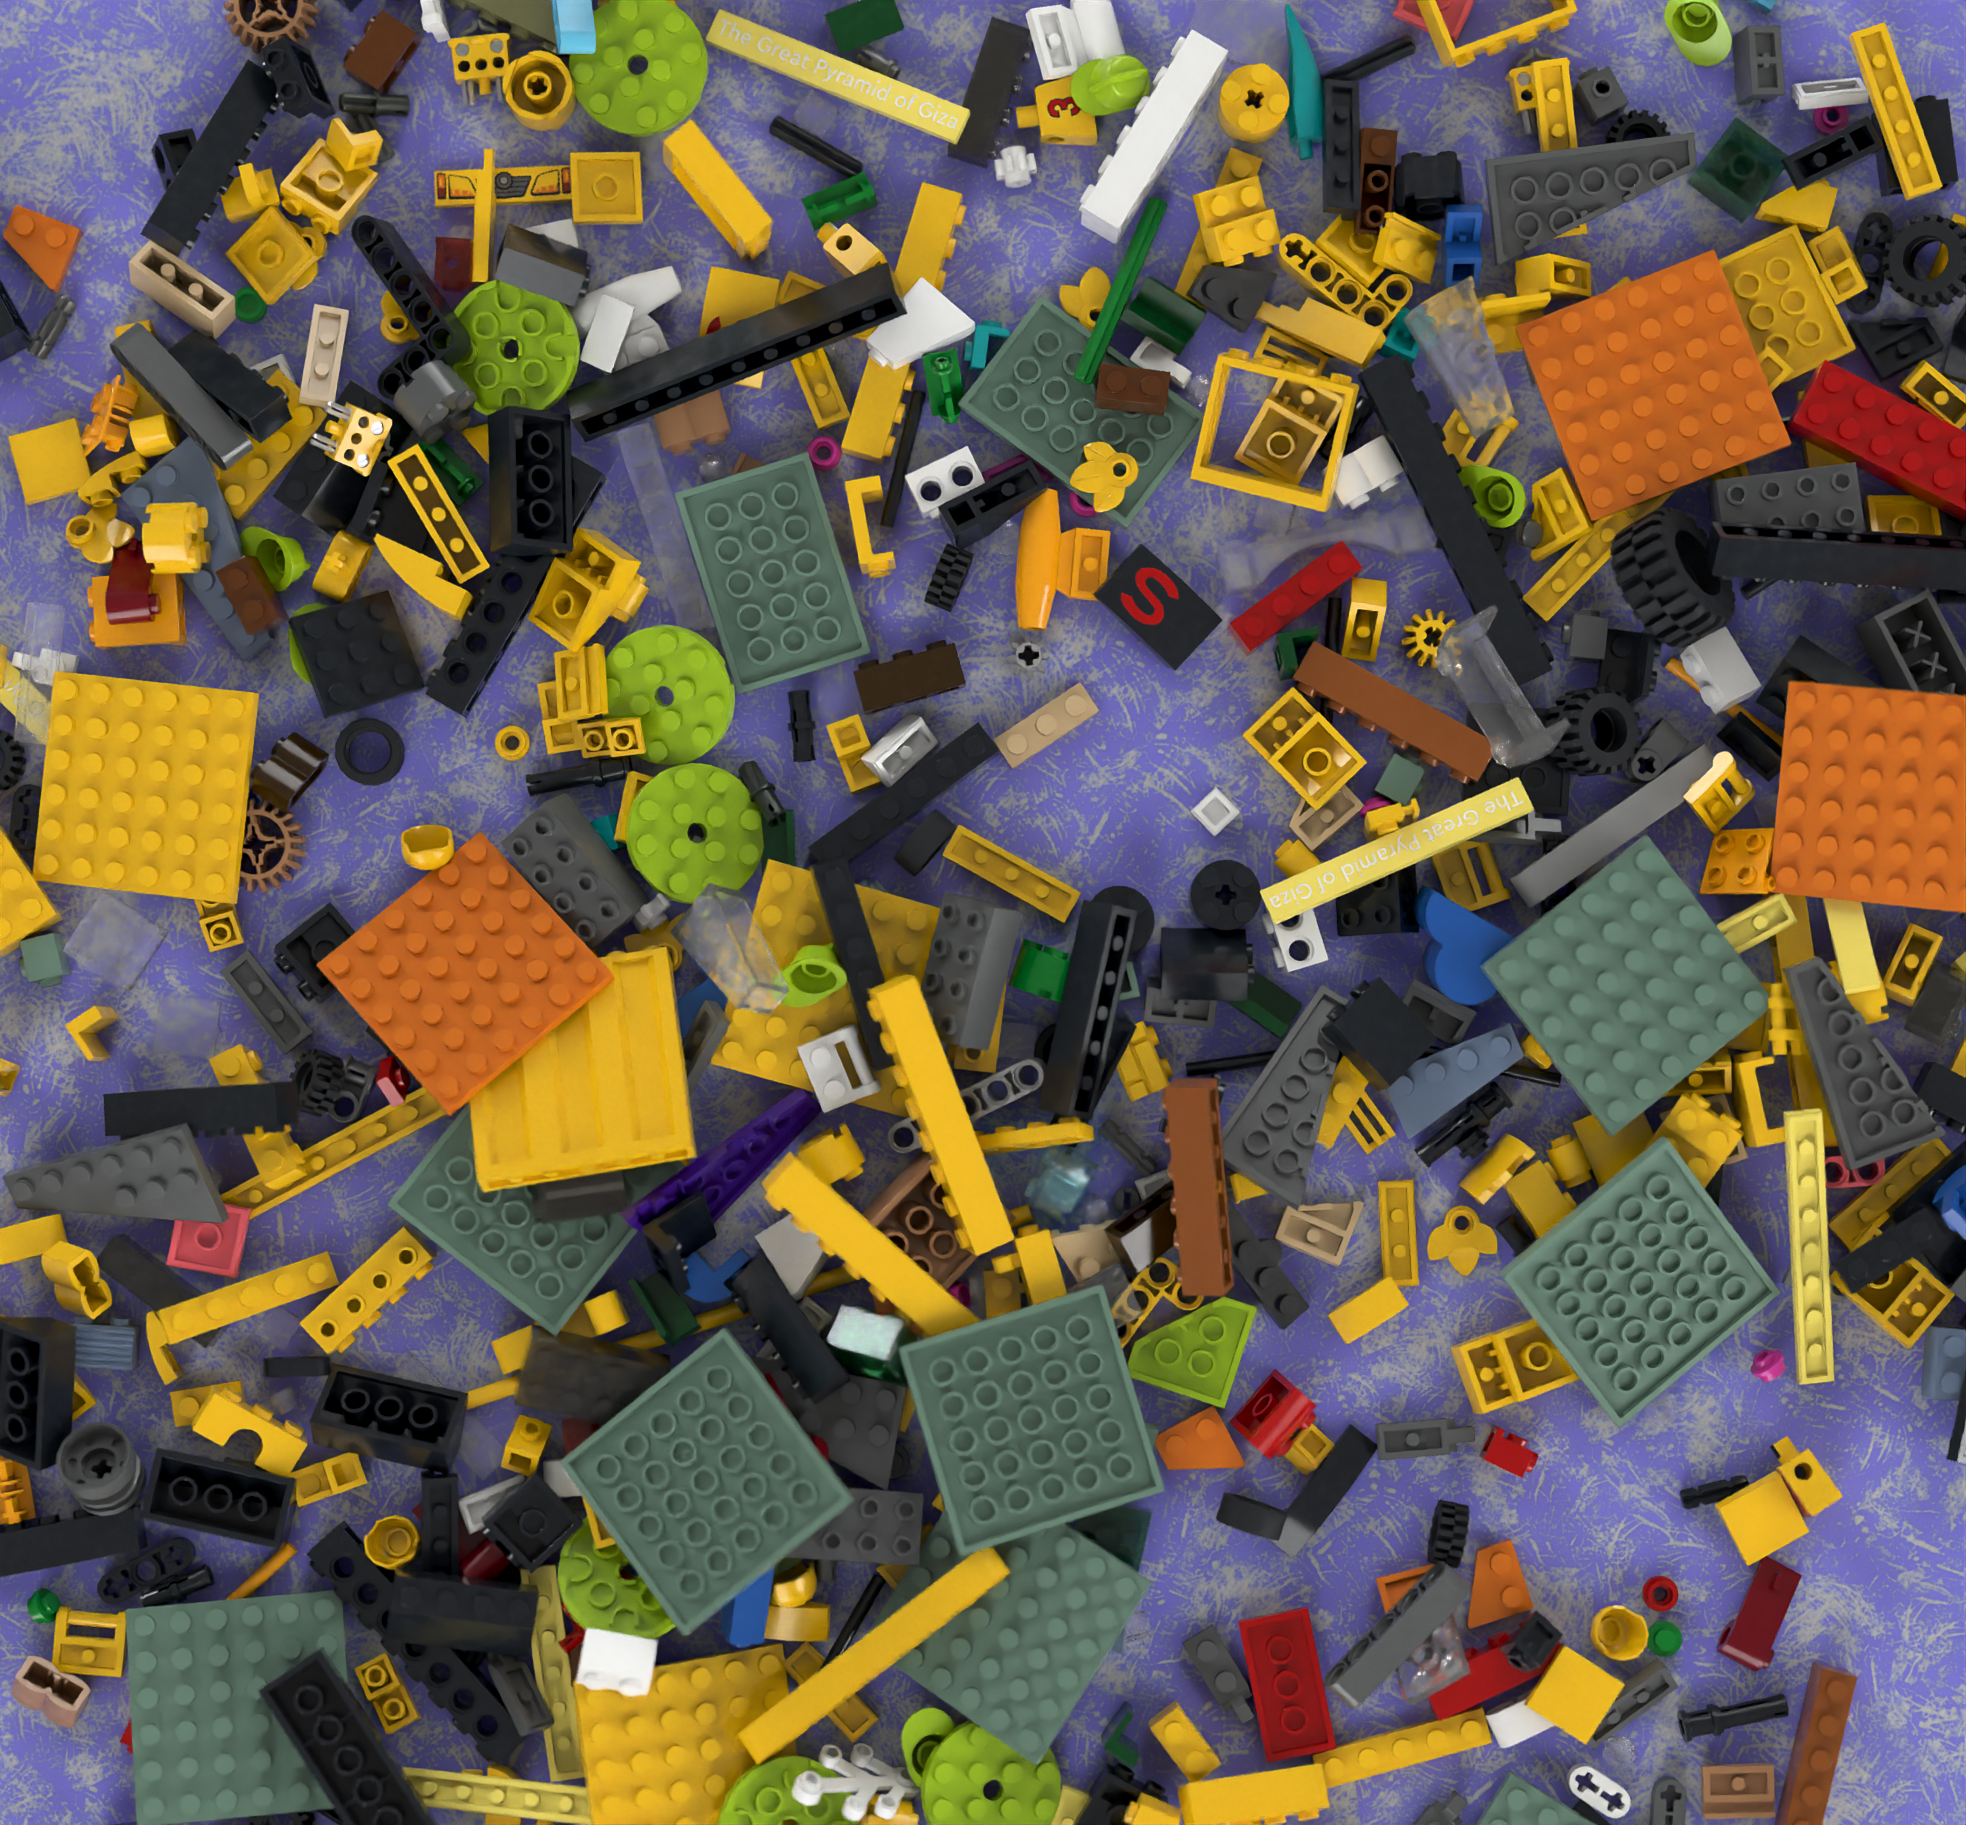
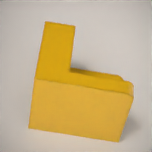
M338 117L331 119L325 143L345 171H351L376 165L383 139L376 130L360 134L349 132Z

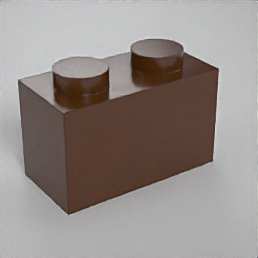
M381 10L377 17H371L363 30L365 35L358 45H352L344 57L345 64L343 68L348 76L369 90H377L379 94H387L422 42L417 32L384 10Z
M1101 363L1097 376L1094 408L1163 416L1167 407L1170 372Z
M245 555L215 572L248 635H262L290 619L258 557Z

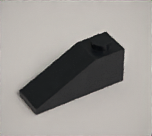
M1866 116L1783 158L1781 162L1796 190L1800 191L1867 160L1882 149L1884 144L1870 118Z
M1030 459L939 506L940 522L953 546L964 549L989 536L1048 489Z

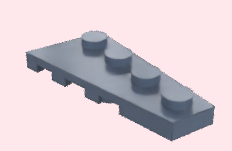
M1513 1022L1415 1061L1392 1086L1386 1088L1408 1140L1526 1055Z

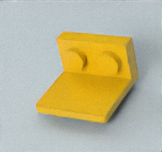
M1534 288L1519 292L1517 297L1506 298L1504 293L1484 297L1485 301L1480 302L1472 315L1477 356L1485 357L1523 351L1515 332V327L1544 316L1543 310L1551 300L1550 292L1541 293L1540 289Z

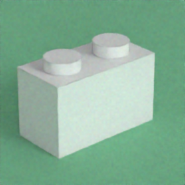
M1723 627L1693 643L1680 655L1686 673L1693 677L1700 689L1704 703L1711 707L1715 715L1749 699L1762 686L1727 627Z
M587 1628L576 1683L584 1684L586 1687L595 1690L607 1688L618 1690L628 1696H637L639 1694L647 1696L658 1640Z

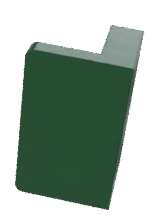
M859 0L823 15L827 27L831 29L840 53H846L904 29L894 0Z
M1148 276L1135 299L1125 309L1120 319L1180 356L1189 345L1207 312L1154 277Z
M1318 626L1276 635L1273 652L1280 681L1293 679L1298 667L1295 650L1310 647L1313 641L1317 642L1320 634Z
M793 809L786 810V819L783 822L776 812L773 813L779 823L776 826H768L764 815L761 813L764 842L761 857L762 878L768 859L797 867L795 812Z
M1255 971L1254 987H1247L1246 1001H1226L1278 1039L1282 1038L1289 1028L1288 1025L1302 1006L1301 1002L1257 971Z
M657 1272L642 1282L638 1281L635 1277L628 1280L658 1334L671 1347L702 1328L683 1295L678 1296Z
M1125 1701L1101 1734V1739L1105 1750L1130 1768H1133L1140 1759L1138 1744L1122 1733L1134 1716L1131 1704Z

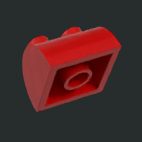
M1274 1369L1229 1422L1254 1447L1271 1460L1275 1454L1278 1457H1282L1290 1450L1293 1444L1290 1437L1298 1428L1306 1430L1313 1424L1316 1418V1414L1313 1411L1317 1405Z

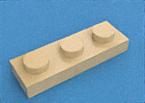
M314 304L298 403L319 407L326 406L332 409L326 403L328 401L335 402L349 310Z
M1079 682L993 739V742L1013 770L1099 713V709L1081 682Z

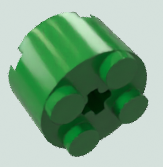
M1023 938L1010 977L1009 986L1061 1003L1071 954L1067 960L1069 953L1047 946L1041 952L1042 944Z

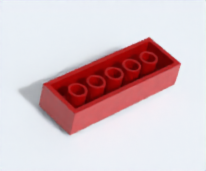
M1824 360L1816 367L1785 426L1786 431L1848 463L1856 462V467L1966 523V432L1827 360Z

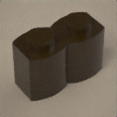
M295 731L287 738L281 737L271 750L273 756L266 762L264 760L259 761L250 775L253 779L251 791L284 813H287L298 802L304 792L316 781L325 769L329 757L328 753Z

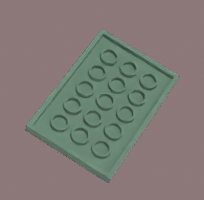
M1040 295L960 400L958 407L1029 460L1031 459L1033 463L1092 506H1094V493L1080 491L1070 484V479L1075 469L1081 464L1088 462L1083 447L1092 442H1105L1110 444L1117 453H1127L1134 457L1139 466V474L1136 481L1126 487L1124 499L1118 506L1109 511L1102 512L1126 530L1201 431L1204 414L1170 389L1168 390L1167 407L1163 416L1094 408L1098 372L1091 385L1081 384L1074 379V373L1092 332ZM1108 346L1102 364L1140 368L1112 346ZM1123 463L1115 467V474L1118 477L1126 473V466Z
M808 452L674 493L738 695L871 653Z

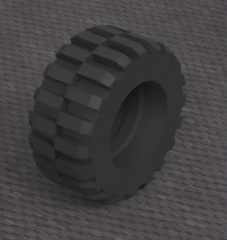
M1661 507L1616 534L1610 549V555L1613 557L1611 566L1612 570L1616 573L1615 580L1622 589L1623 598L1633 609L1632 613L1637 620H1641L1644 624V628L1650 634L1653 633L1658 641L1666 643L1667 646L1685 648L1725 626L1735 611L1734 602L1736 598L1735 593L1732 591V580H1723L1712 576L1703 560L1708 541V535L1704 530L1699 529L1696 522L1691 517H1686L1685 513L1681 510Z

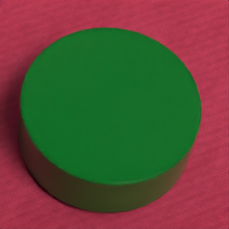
M243 287L235 292L233 295L235 297V316L244 323L253 324L265 317L268 304L253 287Z

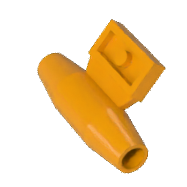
M1049 488L1025 507L1019 529L1015 597L1018 628L1024 630H1046L1056 590L1069 599L1098 601L1092 594L1107 579L1111 531L1076 527L1061 533L1058 491Z

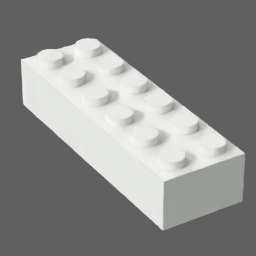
M1193 29L1187 38L1181 36L1171 52L1170 66L1168 68L1162 66L1152 83L1155 86L1152 89L1151 97L1149 98L1144 95L1134 112L1136 117L1133 121V126L1126 125L1116 141L1118 144L1115 150L1116 154L1114 157L1109 154L1107 155L1098 170L1100 174L1097 179L1098 183L1096 186L1090 184L1081 197L1080 203L1082 204L1079 209L1082 212L1081 225L1117 245L1224 71L1228 50Z

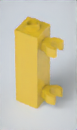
M1037 1223L1017 1229L1018 1235L1014 1236L1015 1239L1011 1241L1014 1252L991 1258L994 1271L998 1274L1017 1267L1019 1268L1029 1306L1067 1295L1049 1229L1044 1227L1038 1228Z

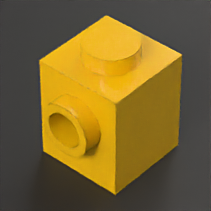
M520 1414L506 1443L501 1467L526 1476H530L534 1471L537 1472L547 1450L553 1425L544 1423L537 1418H530Z

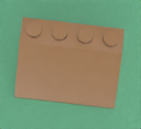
M923 1150L862 1215L947 1290L980 1255L975 1256L967 1251V1249L963 1250L960 1247L954 1232L958 1229L954 1216L950 1217L942 1202V1198L946 1194L942 1184L938 1185L931 1174L930 1165L934 1163L930 1153ZM1002 1204L1010 1225L1016 1217Z

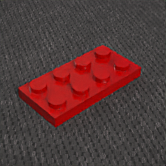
M1307 1606L1238 1620L1267 1763L1337 1749Z

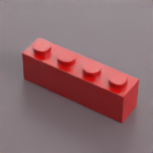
M1341 540L1230 622L1227 630L1245 654L1249 656L1351 580L1352 577L1358 575L1363 567Z
M1518 1630L1510 1634L1502 1631L1487 1639L1489 1644L1478 1649L1470 1646L1460 1650L1455 1654L1456 1659L1446 1664L1438 1661L1426 1666L1423 1669L1424 1674L1418 1676V1679L1435 1716L1439 1721H1442L1543 1674L1561 1647L1560 1642L1558 1641L1541 1666L1526 1673L1514 1668L1507 1661L1506 1655L1500 1650L1503 1643L1511 1640Z

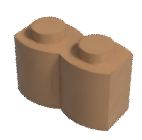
M719 389L653 415L662 447L666 453L672 452L673 456L691 452L693 450L692 445L706 442L707 446L726 441V435L732 433Z
M28 1656L15 1675L11 1690L12 1696L20 1704L31 1709L42 1710L49 1720L64 1727L74 1726L86 1708L91 1692L84 1681L76 1676L60 1673L51 1662L37 1656Z

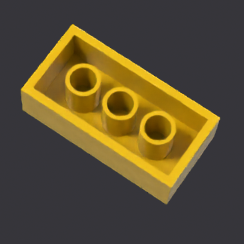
M0 824V956L5 957L20 947L19 941L36 937L61 921L63 917L39 881H36L33 872L18 849L11 843L8 834Z

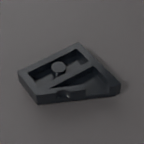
M1203 265L1186 296L1239 333H1245L1278 275L1274 272Z
M1915 317L1907 320L1889 318L1881 319L1880 322L1860 323V320H1852L1847 325V329L1880 383L1918 364L1921 360L1941 352L1944 348L1942 341L1927 317Z

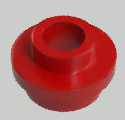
M1654 1576L1644 1584L1642 1597L1649 1608L1657 1612H1664L1670 1610L1676 1604L1678 1589L1676 1584L1668 1577ZM1658 1587L1665 1589L1666 1593L1662 1599H1655L1654 1591Z

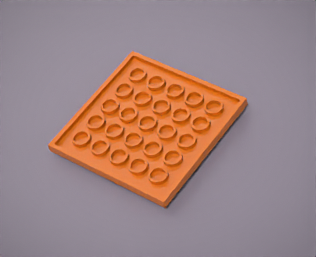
M1714 249L1515 327V332L1591 522L1598 521L1779 451L1792 444Z
M1790 680L1770 876L1775 878L1776 886L1774 890H1769V892L1966 913V696Z
M481 831L456 850L447 864L429 872L316 964L324 976L449 1116L615 979L610 970Z

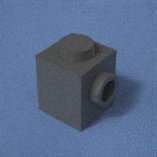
M1609 66L1598 71L1597 67L1591 68L1578 77L1579 82L1575 86L1573 93L1592 127L1623 112L1628 104V100Z
M1579 610L1578 614H1573L1568 619V623H1563L1560 641L1562 644H1566L1564 660L1596 664L1605 660L1609 618L1599 617V611Z

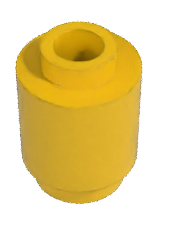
M637 573L635 574L624 596L615 606L616 608L610 615L611 617L624 624H627L630 617L634 618L649 591V588L644 585L647 579Z
M1287 839L1274 852L1278 857L1274 864L1287 878L1322 863L1299 839L1294 843Z
M1566 1134L1550 1141L1552 1148L1546 1150L1553 1169L1559 1177V1182L1563 1181L1566 1189L1592 1178L1589 1172L1592 1167L1579 1137L1571 1139L1570 1134Z

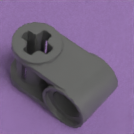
M1661 718L1641 739L1639 750H1634L1636 757L1632 762H1627L1628 767L1623 769L1624 776L1630 782L1637 784L1655 779L1684 750L1689 741L1664 718ZM1644 760L1646 762L1644 766L1646 772L1639 773V761Z
M346 1054L342 1061L344 1062L342 1070H345V1076L341 1078V1081H344L343 1087H339L338 1093L340 1095L338 1099L334 1098L335 1105L332 1109L328 1108V1113L334 1120L350 1124L358 1121L364 1113L369 1097L376 1086L379 1065L370 1066L354 1060L353 1055ZM352 1072H359L361 1074H364L365 1077L362 1078L360 1076L354 1075ZM349 1097L354 1103V1110L349 1116L342 1117L338 1112V1104L342 1099Z

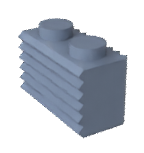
M76 1315L74 1321L67 1322L70 1325L76 1326L75 1367L120 1370L138 1368L141 1326L131 1325V1319L110 1318V1323L105 1324L96 1323V1318L93 1320L82 1315Z
M1929 1325L1925 1330L1921 1396L1930 1399L1959 1401L1966 1371V1329Z

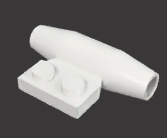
M1070 0L1071 9L1063 7L1061 4L1033 8L1025 14L1043 80L1068 77L1073 75L1081 65L1099 58L1105 60L1113 56L1125 54L1110 0Z
M668 266L623 278L586 294L584 298H577L574 307L566 305L574 319L579 340L586 339L603 293L636 305L613 368V373L670 350L661 326L648 314L682 293L683 289L673 266ZM603 370L604 375L610 374Z

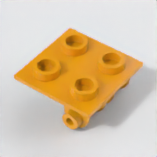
M119 374L110 383L105 382L101 392H96L90 406V411L95 413L91 424L87 423L81 437V443L85 444L82 455L84 457L100 442L106 443L105 448L113 452H119L120 447L125 445L128 433L127 428H129V420L125 418L133 417L132 411L135 408L139 393L136 391L137 386L133 383L124 382L123 385H120L121 375Z
M1775 828L1720 830L1714 835L1699 894H1768L1769 890H1774L1776 886L1775 878L1770 876L1766 869L1774 841Z
M0 1456V1525L22 1522V1520L37 1518L28 1466Z

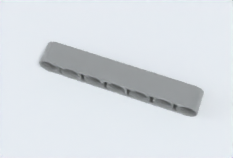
M1703 743L1663 770L1655 779L1643 784L1552 848L1551 852L1545 853L1512 876L1509 880L1527 906L1531 908L1684 802L1683 796L1689 791L1690 786L1695 781L1700 780L1713 767L1714 756L1705 743Z

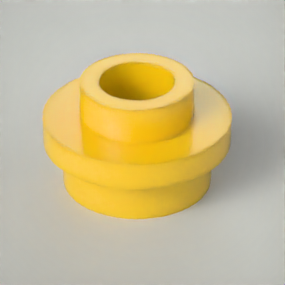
M513 725L506 726L496 735L495 748L504 759L510 761L519 760L528 753L530 738L522 728ZM512 737H516L519 740V746L514 750H510L507 747V741Z

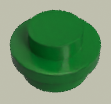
M45 1588L35 1591L27 1602V1609L31 1618L40 1624L56 1621V1615L60 1607L58 1597Z
M1658 1621L1649 1627L1647 1646L1655 1655L1669 1657L1680 1649L1682 1635L1678 1627L1673 1623Z

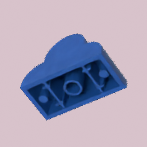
M1422 885L1415 899L1414 913L1421 930L1431 938L1423 955V970L1427 980L1436 990L1460 1004L1473 1005L1488 1000L1497 992V989L1481 970L1480 966L1513 941L1515 937L1438 892Z

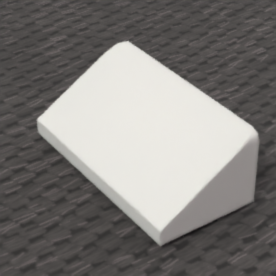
M603 293L579 360L612 373L636 305Z
M908 714L861 757V760L889 788L899 781L939 742L920 716Z

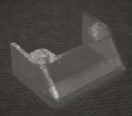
M1492 605L1445 631L1437 648L1435 663L1442 675H1448L1491 744L1490 751L1495 761L1499 765L1504 764L1506 767L1511 768L1541 759L1552 753L1568 728L1569 722L1565 718L1546 729L1544 728L1486 636L1498 611L1495 605Z

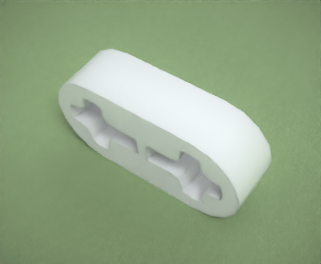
M1585 1763L1576 1764L1568 1771L1566 1777L1569 1789L1577 1797L1604 1815L1611 1818H1619L1629 1811L1631 1799L1628 1792L1612 1779ZM1589 1772L1588 1778L1596 1785L1595 1790L1593 1791L1584 1785L1577 1789L1579 1783L1575 1780L1578 1774L1585 1776ZM1603 1790L1612 1796L1619 1792L1618 1798L1622 1802L1619 1807L1613 1805L1608 1809L1609 1803L1600 1796Z

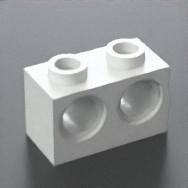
M968 446L905 475V482L923 519L931 516L932 520L940 518L939 506L985 483ZM960 470L968 471L973 479L968 485L959 486L952 479L956 472ZM926 486H937L941 491L940 497L935 501L925 500L921 492Z
M1265 906L1267 913L1262 914L1261 917L1267 935L1273 933L1277 947L1272 948V953L1277 968L1284 967L1285 973L1328 960L1313 908L1297 915V922L1293 927H1285L1281 923L1274 925ZM1300 941L1306 945L1308 953L1303 961L1294 960L1290 956L1289 947L1292 942Z

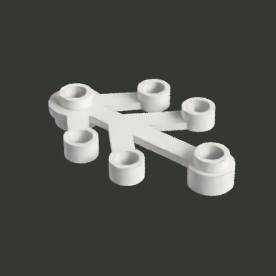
M858 1743L854 1746L850 1755V1760L853 1764L841 1758L842 1751L837 1746L827 1744L822 1747L818 1761L822 1763V1766L834 1769L847 1777L821 1778L815 1772L806 1771L797 1777L792 1789V1795L802 1804L814 1805L819 1801L822 1793L858 1791L855 1796H849L846 1799L842 1809L843 1814L848 1819L858 1821L862 1819L867 1804L877 1790H888L889 1793L879 1796L874 1808L875 1812L881 1818L891 1819L895 1816L901 1799L911 1800L920 1792L921 1788L912 1781L907 1767L892 1768L874 1758V1751L867 1744ZM858 1767H866L880 1776H873Z

